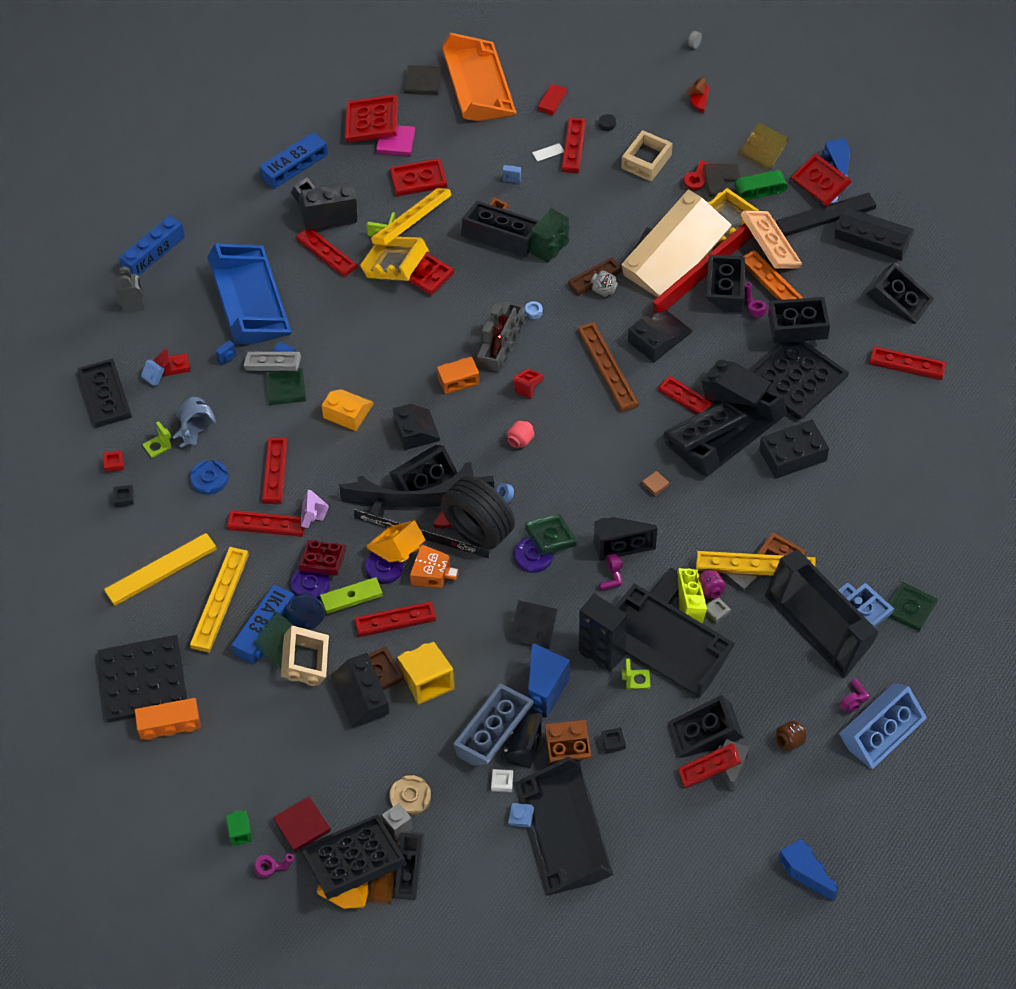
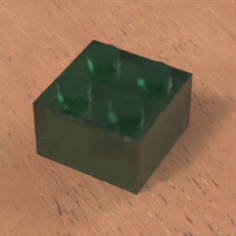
M551 208L530 230L531 254L547 263L552 258H555L559 251L569 243V218Z

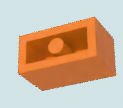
M472 357L462 358L437 367L438 380L444 394L480 384L479 371Z

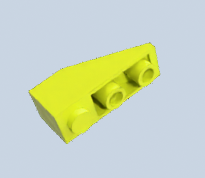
M678 568L679 610L703 624L707 607L702 586L699 580L697 582L699 578L698 570Z

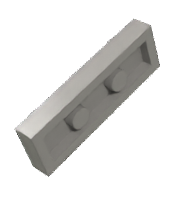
M248 352L244 368L246 371H297L301 354L300 352Z

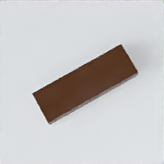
M610 257L570 279L568 286L577 296H580L592 289L593 284L590 281L594 273L598 274L601 270H604L616 276L622 272V268Z

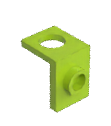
M392 212L388 225L396 219L395 212ZM367 222L368 236H374L387 225Z
M159 421L156 422L159 436L143 444L151 458L171 449V434L167 428L164 429ZM154 443L161 445L160 449L156 451L151 450L150 446Z
M626 659L625 668H622V680H626V689H650L649 670H631L630 659ZM642 675L646 681L643 684H637L634 681V677Z

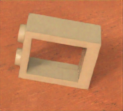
M642 130L622 156L621 168L652 182L671 157L673 143ZM642 145L660 152L652 164L634 156Z
M291 626L284 634L281 677L288 678L291 681H301L311 686H318L326 678L329 635ZM295 644L318 650L316 670L294 665Z

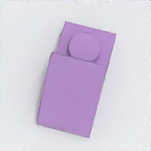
M307 490L302 502L301 526L309 528L311 521L314 522L315 519L323 521L329 509V506L311 490Z

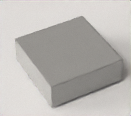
M720 598L714 599L706 605V615L715 624L731 613V609Z

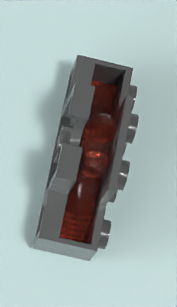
M505 301L502 305L495 303L491 311V315L495 316V322L487 321L482 330L484 343L477 355L479 368L500 372L502 366L506 365L508 353L513 350L515 339H518L521 326L526 323L527 314H525L524 306Z

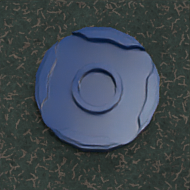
M205 460L196 464L191 470L190 477L193 488L197 492L207 495L223 490L229 479L227 468L216 460L209 462Z

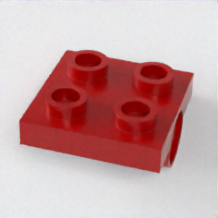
M426 252L410 275L409 282L432 296L454 274V269Z

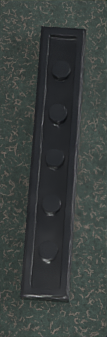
M865 193L829 204L827 207L822 206L776 220L775 223L783 235L788 236L837 221L847 207L867 212L876 209V203L870 193Z

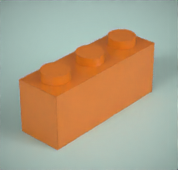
M196 698L135 709L140 740H152L159 736H172L180 732H193L196 729H201Z

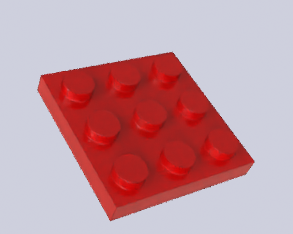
M397 95L347 101L346 142L397 136Z

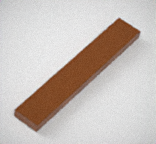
M595 322L577 327L583 343L621 413L638 407L639 403Z

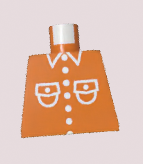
M421 545L410 574L411 585L442 588L446 578L457 580L459 569L450 567V556Z

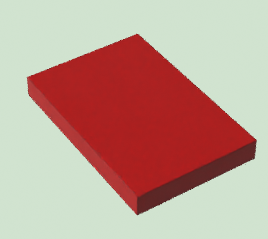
M816 153L791 176L792 181L826 207L852 183L850 178Z
M440 158L390 167L396 197L431 191L437 188H447V181Z

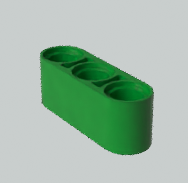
M779 170L741 177L734 183L738 196L745 201L780 194L788 188L783 173Z

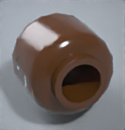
M789 721L779 726L776 730V743L780 748L787 751L794 750L803 745L806 741L804 726L796 721Z

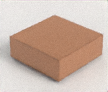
M655 471L642 481V485L654 496H657L669 487V482L659 472Z

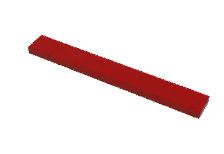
M746 223L653 301L654 314L668 310L708 275L709 255L731 256L750 240L753 234Z

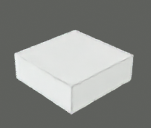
M493 769L491 791L512 792L513 770Z

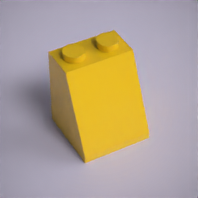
M435 642L422 644L419 648L406 651L397 657L398 667L418 705L455 689L453 668Z

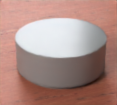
M693 31L688 40L689 47L696 49L702 39L700 32Z

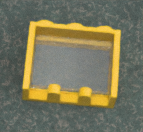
M728 188L723 192H719L711 202H707L732 225L730 230L716 245L719 246L745 223L741 217L743 211H759Z
M396 237L386 245L374 244L360 264V267L367 278L409 281L410 275L425 253L429 252V249L422 238Z

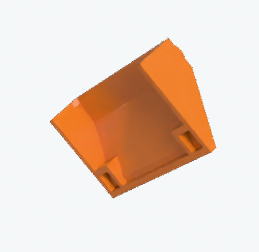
M449 33L442 45V51L463 118L483 121L516 115L494 42Z

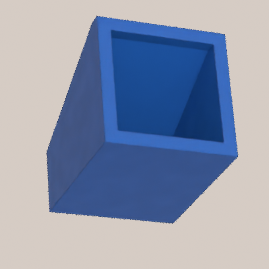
M534 643L532 645L529 677V698L534 700V704L530 710L534 714L540 713L542 716L548 717L570 680V660Z

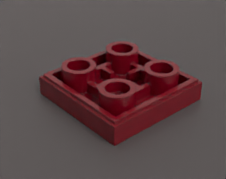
M308 540L299 564V571L338 576L346 552V545Z
M310 797L273 817L274 822L294 852L331 832L329 825Z

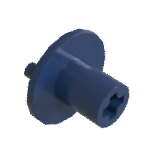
M301 593L288 602L285 610L286 619L292 626L307 630L321 624L325 614L323 604L310 593Z

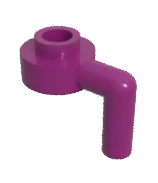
M745 283L744 296L745 302L748 304V312L753 317H762L767 312V304L761 300L754 301L752 299V284Z
M616 554L607 555L608 569L613 575L614 580L599 583L601 591L619 587L623 584L620 574V568H623L621 557H617Z
M857 679L852 680L850 684L859 695L851 693L839 703L844 712L852 713L860 707L859 703L869 699V694Z
M289 853L285 856L284 861L275 862L271 856L262 855L257 858L254 864V872L261 878H269L275 870L289 869L294 856ZM261 866L267 867L268 870L263 871Z

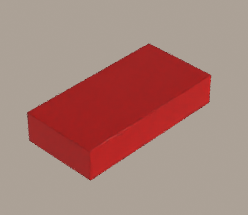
M551 84L538 105V111L554 116L567 94V88Z

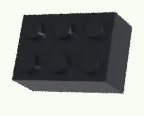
M824 297L769 301L768 318L773 343L828 339L830 322Z
M809 420L762 436L759 451L775 479L827 461L829 447L814 421Z

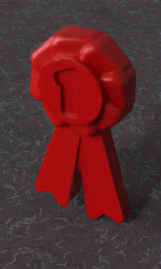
M700 160L696 172H688L684 176L685 187L692 191L701 190L705 185V178L719 171V167L715 166L714 163L708 166L709 162Z

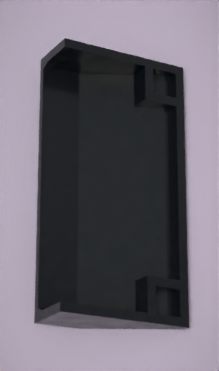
M635 583L615 606L627 614L625 653L699 698L712 683L735 645L731 640Z
M568 756L516 782L521 803L534 807L529 831L548 895L595 884L614 875L580 763Z

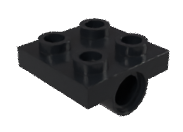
M518 600L510 640L528 644L535 643L539 646L550 648L558 609Z

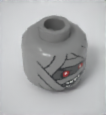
M601 270L598 274L594 273L590 281L593 284L592 291L604 297H607L609 294L612 295L618 285L616 276L604 270Z

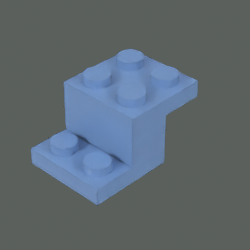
M846 583L838 590L874 627L878 626L894 612V608L866 583L857 590L849 583Z

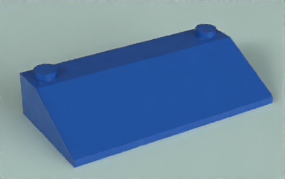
M215 243L207 258L234 344L251 345L290 335L292 332L264 246Z

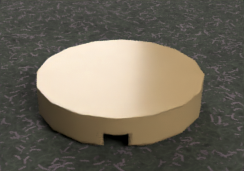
M415 775L402 777L393 783L390 789V802L394 807L400 803L409 816L422 813L430 804V787L424 779Z

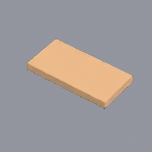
M743 211L741 213L742 219L774 268L799 269L802 262L768 211Z

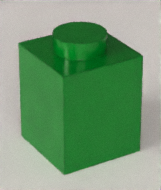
M238 810L226 815L232 846L253 842L247 810Z

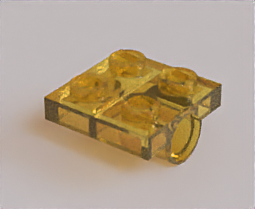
M759 122L741 152L771 169L789 139Z

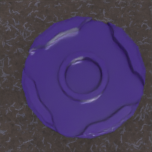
M525 538L516 545L514 552L515 562L523 571L539 573L551 565L553 560L552 547L543 538Z
M372 552L365 561V571L370 579L376 577L379 584H389L401 577L404 571V561L388 562Z
M298 569L291 578V589L296 597L301 593H310L319 600L321 599L320 595L328 593L330 588L328 574L305 572Z

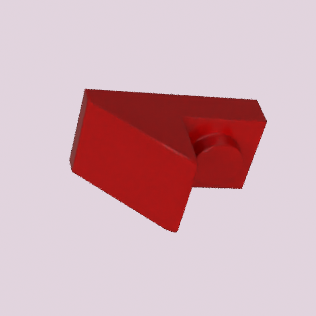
M166 348L153 360L164 368L162 377L191 372L187 353L169 356Z
M528 368L515 375L513 378L515 392L531 399L535 386L543 381L544 375Z

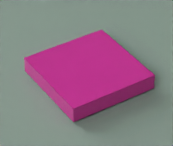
M397 126V136L379 138L376 149L377 154L411 156L415 127Z

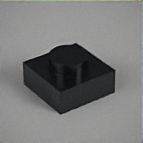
M133 485L113 487L115 507L134 505Z
M621 727L601 731L606 753L626 749Z

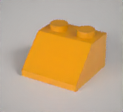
M342 389L330 391L321 405L323 418L357 431L374 405V402Z
M413 520L387 527L366 547L388 562H403L409 558L410 553L420 549L419 545L425 541V538L416 521Z

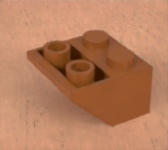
M586 720L545 724V739L550 763L558 762L568 756L574 760L591 758Z

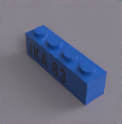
M314 132L305 136L302 140L260 165L261 178L273 189L279 187L328 155L327 143Z
M170 215L119 256L121 267H128L131 274H142L185 238L182 223Z
M276 585L272 586L232 643L235 656L252 664H255L258 659L262 658L267 645L273 642L278 629L284 626L286 622V606L295 597L294 594Z

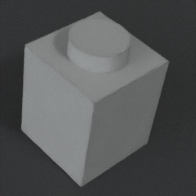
M400 803L382 814L383 824L395 840L400 838L401 832H409L413 829L412 818Z

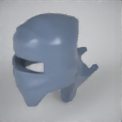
M192 396L180 404L175 417L181 421V426L172 437L173 439L178 436L183 438V442L179 444L180 448L188 444L195 447L197 445V434L206 430L212 423H216L213 411L202 398Z

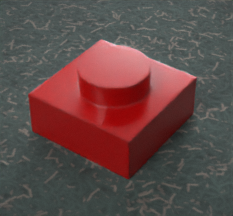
M122 450L103 453L105 472L124 470Z

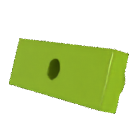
M375 577L321 594L320 597L326 614L382 597L383 593Z

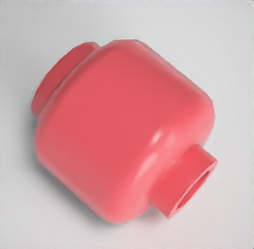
M516 421L507 431V441L514 448H525L534 438L533 426L527 421Z

